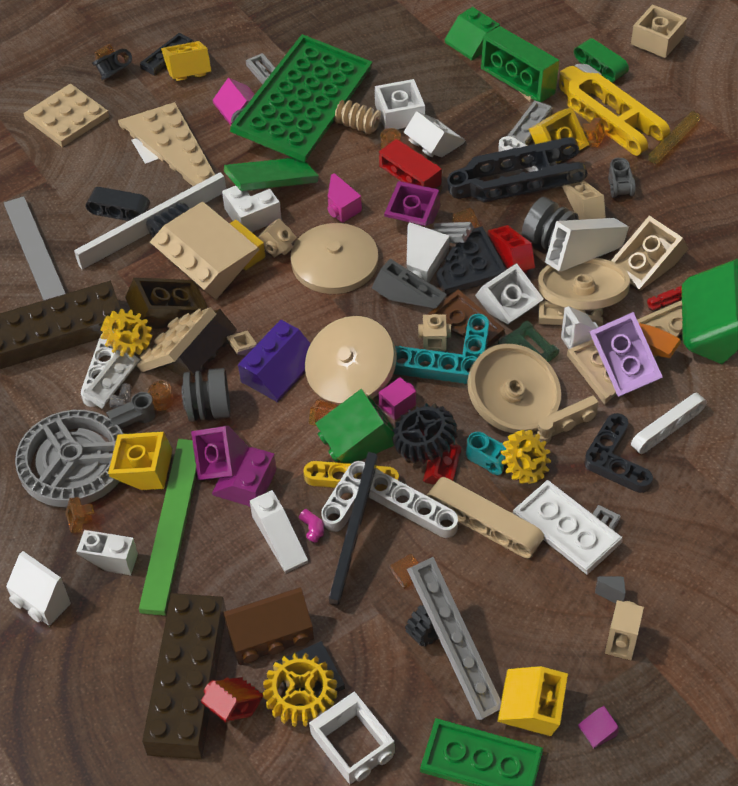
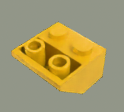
M542 666L508 669L498 722L552 736L560 726L568 674Z

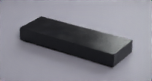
M178 33L141 61L140 68L155 76L167 67L161 48L194 41Z

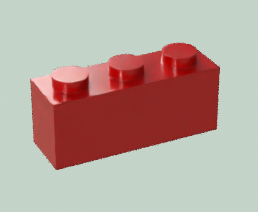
M395 139L379 151V167L401 182L433 189L442 184V169L398 139Z

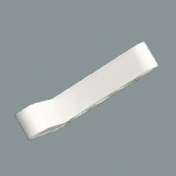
M356 461L348 467L324 505L322 519L325 528L329 531L337 532L341 530L350 518L361 480L355 479L353 476L357 473H363L365 462ZM376 469L369 498L440 537L450 538L456 534L458 516L452 509ZM379 484L387 486L384 491H377L375 487ZM344 493H351L353 495L349 500L340 498ZM400 496H406L409 498V500L405 503H399L398 501H396V499ZM421 508H428L431 510V512L427 515H421L420 513H418V511ZM332 513L340 515L335 521L327 519ZM447 519L453 522L450 527L440 525L441 521Z

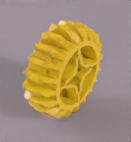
M294 653L293 660L289 661L284 656L282 658L283 665L275 662L273 665L274 671L268 670V679L263 683L266 689L263 692V697L267 700L266 707L268 710L273 709L272 715L274 718L281 715V722L283 724L291 719L292 726L295 727L298 721H302L303 726L306 727L309 719L314 720L318 717V714L321 715L327 709L334 706L333 699L337 698V691L335 690L337 688V681L333 679V671L327 670L326 662L318 664L319 658L317 656L312 660H308V654L305 653L303 659H298L297 654ZM317 680L323 688L318 698L314 696V691L312 690ZM284 681L288 690L285 692L286 695L281 698L278 694V689ZM300 703L304 705V706H295L296 704H300Z

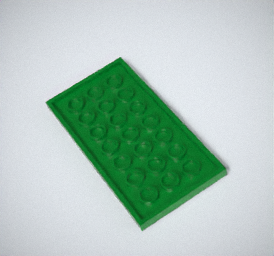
M302 34L232 123L230 132L305 162L334 122L339 102L344 100L346 104L372 68V61Z

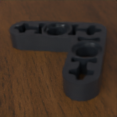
M611 414L586 452L585 467L589 471L635 492H647L652 485V473L648 469L614 454L627 432L628 419L623 414ZM617 423L620 424L616 428L615 433L612 432L613 425L615 426ZM602 439H609L613 444L611 446H604L600 441ZM598 452L601 453L600 460L593 462L592 460L597 457ZM620 466L624 468L625 472L617 474L612 471V468ZM640 478H644V479H645V480H643L641 483L637 481V480H639Z

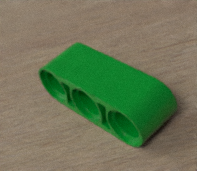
M590 38L574 48V56L581 64H588L610 82H614L629 71L628 63L624 58L595 39Z

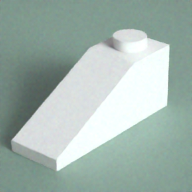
M273 490L250 500L252 517L285 574L307 564L308 559Z

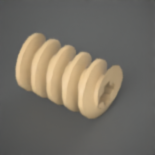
M344 100L339 102L335 112V121L338 124L350 126L352 129H358L361 132L365 131L367 134L375 132L380 123V110L374 113V109L370 107L367 111V107L362 105L360 108L359 103H355L352 107L353 103L351 100H348L346 104Z

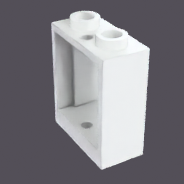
M355 691L309 722L311 735L349 785L356 780L361 781L370 774L371 769L378 764H386L395 753L394 740ZM357 716L380 744V747L352 767H349L326 736Z

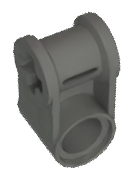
M614 158L610 163L608 175L612 198H616L617 195L627 194L634 196L635 180L632 177L629 162L624 158Z

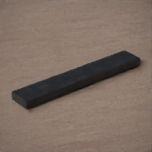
M368 452L329 595V604L338 606L341 602L378 463V456L375 453Z

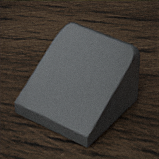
M597 577L595 593L615 604L617 600L624 602V577Z

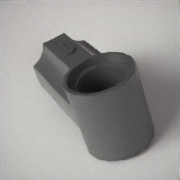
M139 392L132 397L131 402L106 412L113 426L117 424L122 429L135 422H150L155 418L156 412L152 396L147 392Z

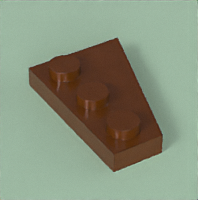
M459 289L439 304L436 309L434 308L427 314L446 315V324H451V332L464 338L469 318L474 314L485 315L489 320L487 347L491 346L505 334V329ZM475 326L474 329H475V330H482L483 327H482V326Z

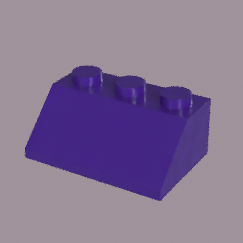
M280 320L238 364L240 381L278 402L305 373V360L311 343L298 328Z

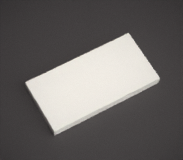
M549 480L544 482L513 510L514 515L538 527L544 534V541L587 575L622 543V537Z

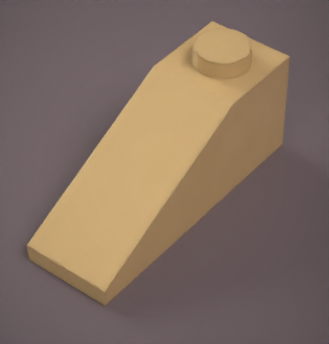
M583 180L578 183L562 186L574 212L578 213L579 220L606 218L604 195Z

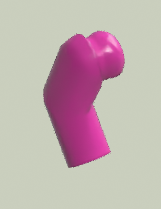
M304 509L300 513L299 519L309 526V532L306 534L307 539L316 543L324 535V523L309 510Z

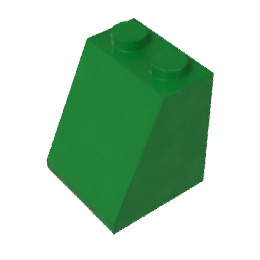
M362 389L358 390L315 423L320 430L317 433L319 438L325 445L328 444L331 449L328 452L335 462L341 461L342 463L352 464L366 459L368 452L377 454L394 446L392 439L394 427L380 406Z

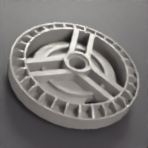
M89 410L62 411L42 419L24 435L16 451V471L22 486L36 500L57 507L81 506L105 496L120 482L109 477L108 471L113 453L109 454V451H114L117 435L123 434L117 424L113 426L107 416ZM70 429H78L76 432L68 431ZM95 432H98V433L102 434V435L105 436L110 442H105L104 439H103L100 435H98L97 433H95ZM38 448L36 468L40 476L39 479L31 472V462Z

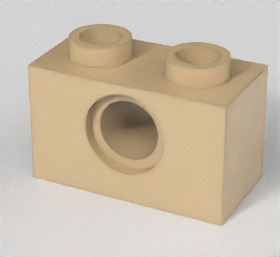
M617 600L605 654L632 660L644 607L638 606L634 602Z

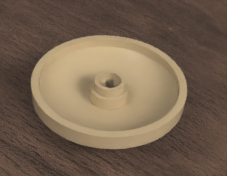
M343 223L323 224L306 231L296 240L291 250V266L296 278L309 289L327 294L345 293L363 286L373 277L378 267V249L372 237L358 227Z
M601 258L591 259L564 271H558L552 266L547 265L538 277L539 292L546 300L561 307L569 306L580 310L599 309L616 304L626 297L630 288L628 272L620 265Z
M350 316L338 319L323 328L309 346L305 360L307 380L312 389L323 400L333 405L339 406L360 389L373 399L387 386L394 373L397 359L395 344L386 329L370 318Z
M500 344L490 347L476 359L468 375V392L475 409L488 423L505 432L515 433L521 430H532V432L538 430L539 420L557 412L559 408L561 387L554 369L540 354L527 347L516 344Z

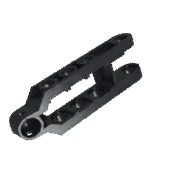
M567 137L475 156L466 167L451 172L447 178L449 193L456 199L472 196L482 202L578 183L583 181L588 173L585 164L580 162L549 165V163L568 160L578 155L580 150L576 139ZM537 166L538 169L537 171L528 173L524 171L521 174L508 177L500 176L499 179L484 182L479 180L481 177Z

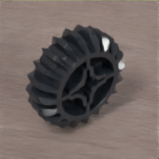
M427 403L421 408L417 405L413 411L408 409V414L400 415L401 421L395 422L394 436L392 437L394 446L398 454L403 456L406 461L411 460L414 464L420 461L424 465L427 460L434 462V458L438 456L442 458V453L450 452V446L455 445V439L458 437L457 424L453 415L444 406L439 407L436 403L431 407Z

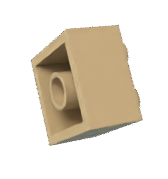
M652 4L633 25L631 44L666 58L684 37L687 18Z

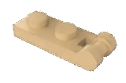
M541 301L539 303V324L563 325L565 307L558 306L549 301ZM603 308L576 309L590 314L588 316L598 327L603 326V318L601 317Z
M594 395L540 419L537 434H540L539 441H546L548 443L552 436L563 431L567 432L574 426L583 422H589L596 417L599 402Z

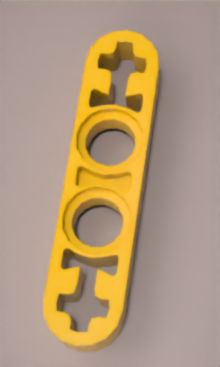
M311 461L303 469L304 480L311 486L336 488L341 479L333 478V474L336 472L345 473L351 464ZM385 466L376 467V469L399 481V474L396 469ZM314 471H318L316 476H311ZM357 473L353 477L357 479V476L362 473ZM379 484L375 487L377 491H384L387 488L384 484Z

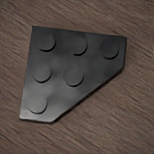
M483 226L474 228L465 243H457L446 257L443 267L437 272V281L445 294L454 293L458 289L462 291L486 284L506 271Z

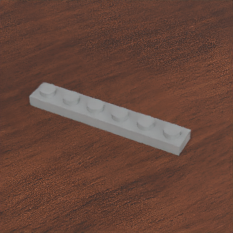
M434 557L408 568L407 571L477 720L484 719L500 710L501 700Z

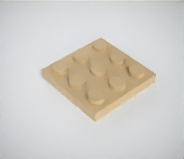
M69 84L24 112V117L37 129L61 147H64L107 119L109 113L100 104L72 84Z
M210 307L202 311L198 309L191 315L187 313L180 319L178 317L173 319L167 327L169 329L166 333L163 332L154 340L155 345L140 355L141 360L136 366L141 372L175 362L214 318L216 313Z

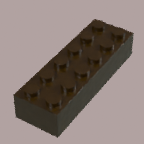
M111 280L0 313V369L98 340L103 333L101 327L106 316H110L112 311L118 314L121 309Z
M171 593L142 740L147 756L202 760L210 709L201 703V700L205 695L204 689L207 684L216 678L225 625L224 612L226 607L222 596Z

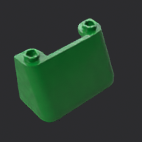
M738 259L690 276L682 283L683 343L691 352L723 364L738 351Z

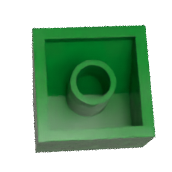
M471 7L457 17L445 38V43L470 60H474L482 54L483 35L499 27L500 24L476 8Z

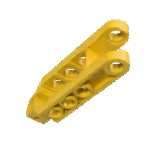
M569 66L560 71L558 85L568 96L567 106L569 108L572 107L577 114L631 154L638 156L648 149L647 139L643 134L634 129L636 127L658 141L670 135V128L665 120L599 73H585L575 66ZM586 93H593L602 100V103L608 104L616 110V113L622 115L618 117Z

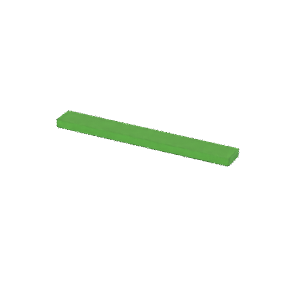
M178 439L140 601L139 611L142 614L166 616L197 475L192 440Z

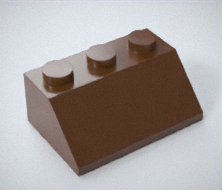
M301 587L224 612L229 638L238 664L244 662L251 663L259 657L268 654L275 655L295 645L303 646L314 639L313 626Z

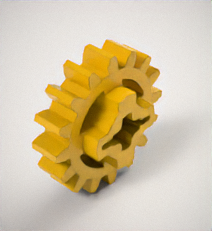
M120 309L118 314L112 311L110 316H106L101 327L103 332L101 339H107L105 346H112L113 353L118 350L122 357L125 353L133 357L135 352L140 355L143 349H147L152 338L150 334L152 328L146 326L147 319H140V313L135 316L131 309L128 313Z
M521 430L509 435V440L503 442L506 450L501 451V454L506 457L502 464L508 465L505 472H512V480L519 479L520 484H531L543 479V473L549 472L546 464L551 463V460L546 457L550 450L544 449L547 442H540V434L533 435L532 430Z

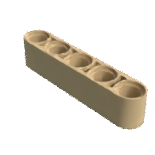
M439 478L426 495L452 509L458 516V522L524 558H530L544 539L543 532L535 525L448 478Z

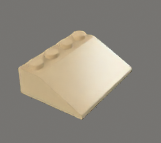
M203 201L165 224L150 241L151 244L215 299L222 294L259 251L256 245Z

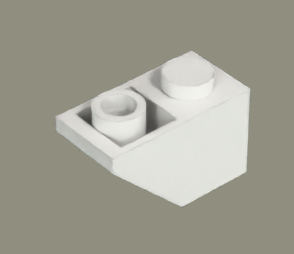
M84 530L76 551L79 556L107 572L131 575L138 555L134 538Z

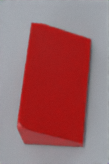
M455 443L454 446H450V452L442 453V458L438 456L434 458V462L428 460L423 482L435 485L441 477L454 481L462 447Z

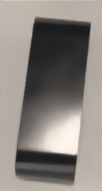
M95 187L85 207L94 215L130 221L148 211L150 200L146 196L137 193Z

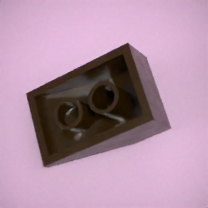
M133 278L125 296L130 309L133 311V315L136 316L140 313V319H147L146 326L152 329L167 327L177 317L180 319L187 313L191 315L198 309L202 311L208 308L194 280Z

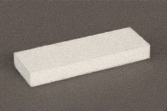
M117 351L85 390L83 396L102 409L140 359L135 355L130 357L128 353H125L122 357L120 356V351Z

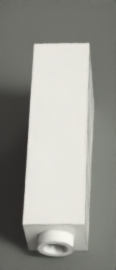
M615 218L556 221L545 263L558 271H564L623 247L629 226Z

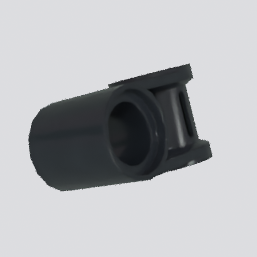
M122 48L97 59L92 64L97 67L103 81L127 67L132 62V55L127 49ZM118 55L124 58V64L118 61Z

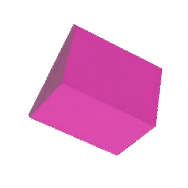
M228 78L214 97L213 104L228 123L232 125V115L237 110L245 108L255 94L247 85Z

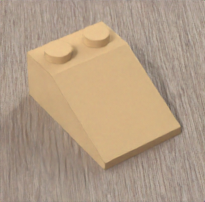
M648 216L611 261L623 267L629 274L630 284L641 291L675 266L686 253L688 247L683 237L651 216Z

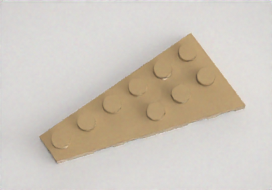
M682 300L637 319L638 323L659 328L679 337L683 333ZM593 339L568 349V358L601 401L606 404L617 393Z

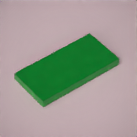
M295 158L224 165V172L240 191L310 184L318 182L319 175L306 162Z
M435 718L420 772L467 786H534L543 748Z

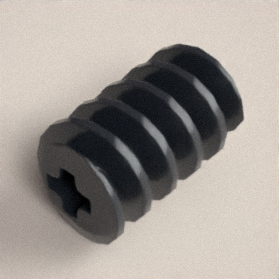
M178 203L176 207H170L168 211H163L161 215H155L154 220L148 219L146 225L152 238L165 224L185 213L190 208L185 203Z

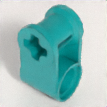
M473 432L467 439L466 457L469 461L487 469L490 473L501 475L505 465L502 464V461L506 459L501 454V451L506 450V447L503 443L487 436L485 433Z

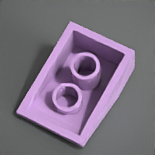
M634 312L589 331L618 397L663 378Z

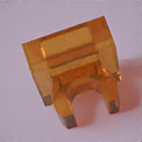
M593 118L590 124L584 123L581 127L583 131L587 132L585 136L590 146L599 147L606 133L602 119Z
M79 497L69 498L65 513L71 533L81 532L83 523L92 522L91 515L95 513L93 505H81Z

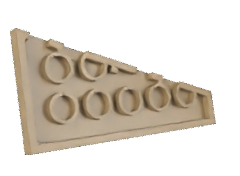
M175 102L118 120L119 126L123 130H128L134 139H139L143 146L161 161H166L172 170H177L182 174L183 179L192 186L215 175Z

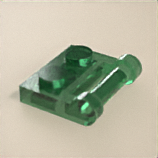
M530 321L523 322L518 329L498 340V345L516 344L527 347L540 354L547 362L554 359L560 351L555 345H551L534 329V325ZM528 335L545 352L539 353L524 337Z

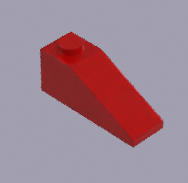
M508 225L488 230L490 239L508 269L516 263L524 273L528 272L529 269L535 268L532 243Z

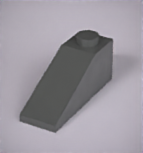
M391 258L380 269L372 286V289L389 300L435 309L447 295Z

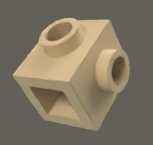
M279 218L258 236L264 242L265 250L274 258L281 253L283 255L287 254L293 248L291 243L297 238L291 229Z
M423 315V324H418V338H423V349L446 351L447 338H451V324H446V315Z

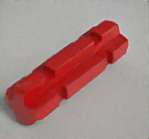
M682 286L677 287L675 290L672 289L657 295V298L655 296L647 300L648 308L655 311L660 309L661 306L665 307L678 302L680 298L682 300Z

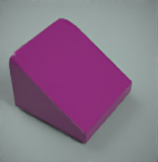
M605 706L598 708L578 725L593 749L616 737L619 730L618 725Z

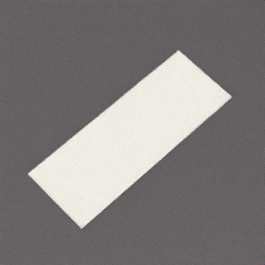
M139 139L131 140L145 164L158 159L156 155L143 146Z

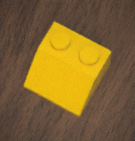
M200 41L161 48L169 75L176 79V81L185 80L187 76L195 75V77L205 76L206 72H211L208 49Z
M572 107L558 111L528 129L535 144L572 137L576 139L579 150L589 145Z
M151 432L117 435L108 471L109 477L140 490L164 489L173 450L165 433Z

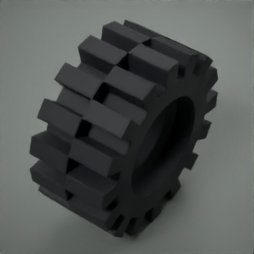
M419 605L417 607L418 610L411 614L412 618L408 619L405 631L420 646L425 647L428 644H432L433 640H437L439 637L424 605Z

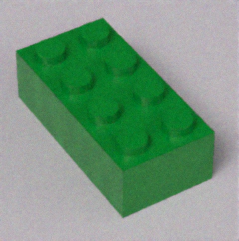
M501 26L483 35L482 70L538 102H543L556 93L559 59Z

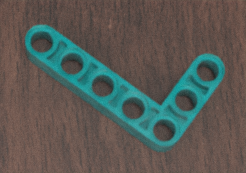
M474 314L469 318L463 354L395 346L397 359L393 374L468 384L469 372L466 370L471 368L476 359L487 349L489 336L488 318L483 314ZM475 326H482L483 329H482V330H475L474 327H475ZM476 346L479 347L480 350L471 351L470 348ZM401 358L407 359V361L402 364L397 362ZM424 361L431 363L429 366L426 367L419 365ZM448 364L454 366L450 370H446L443 368V366Z

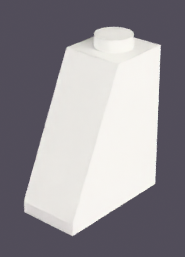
M409 222L407 269L429 283L449 252V235Z

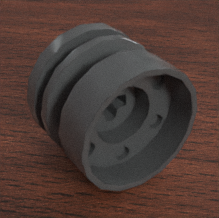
M542 197L529 210L522 227V236L534 244L541 243L542 248L548 250L556 221L579 220L578 213L569 211L566 207L559 208L558 203Z
M225 368L209 369L208 381H203L200 371L195 372V382L192 380L191 372H184L182 400L189 422H196L197 410H199L201 421H204L207 409H211L214 419L230 418V398Z

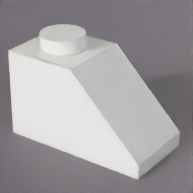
M569 306L565 307L561 338L567 348L571 349L591 340L592 337L589 331L598 328V325L592 322L588 314Z

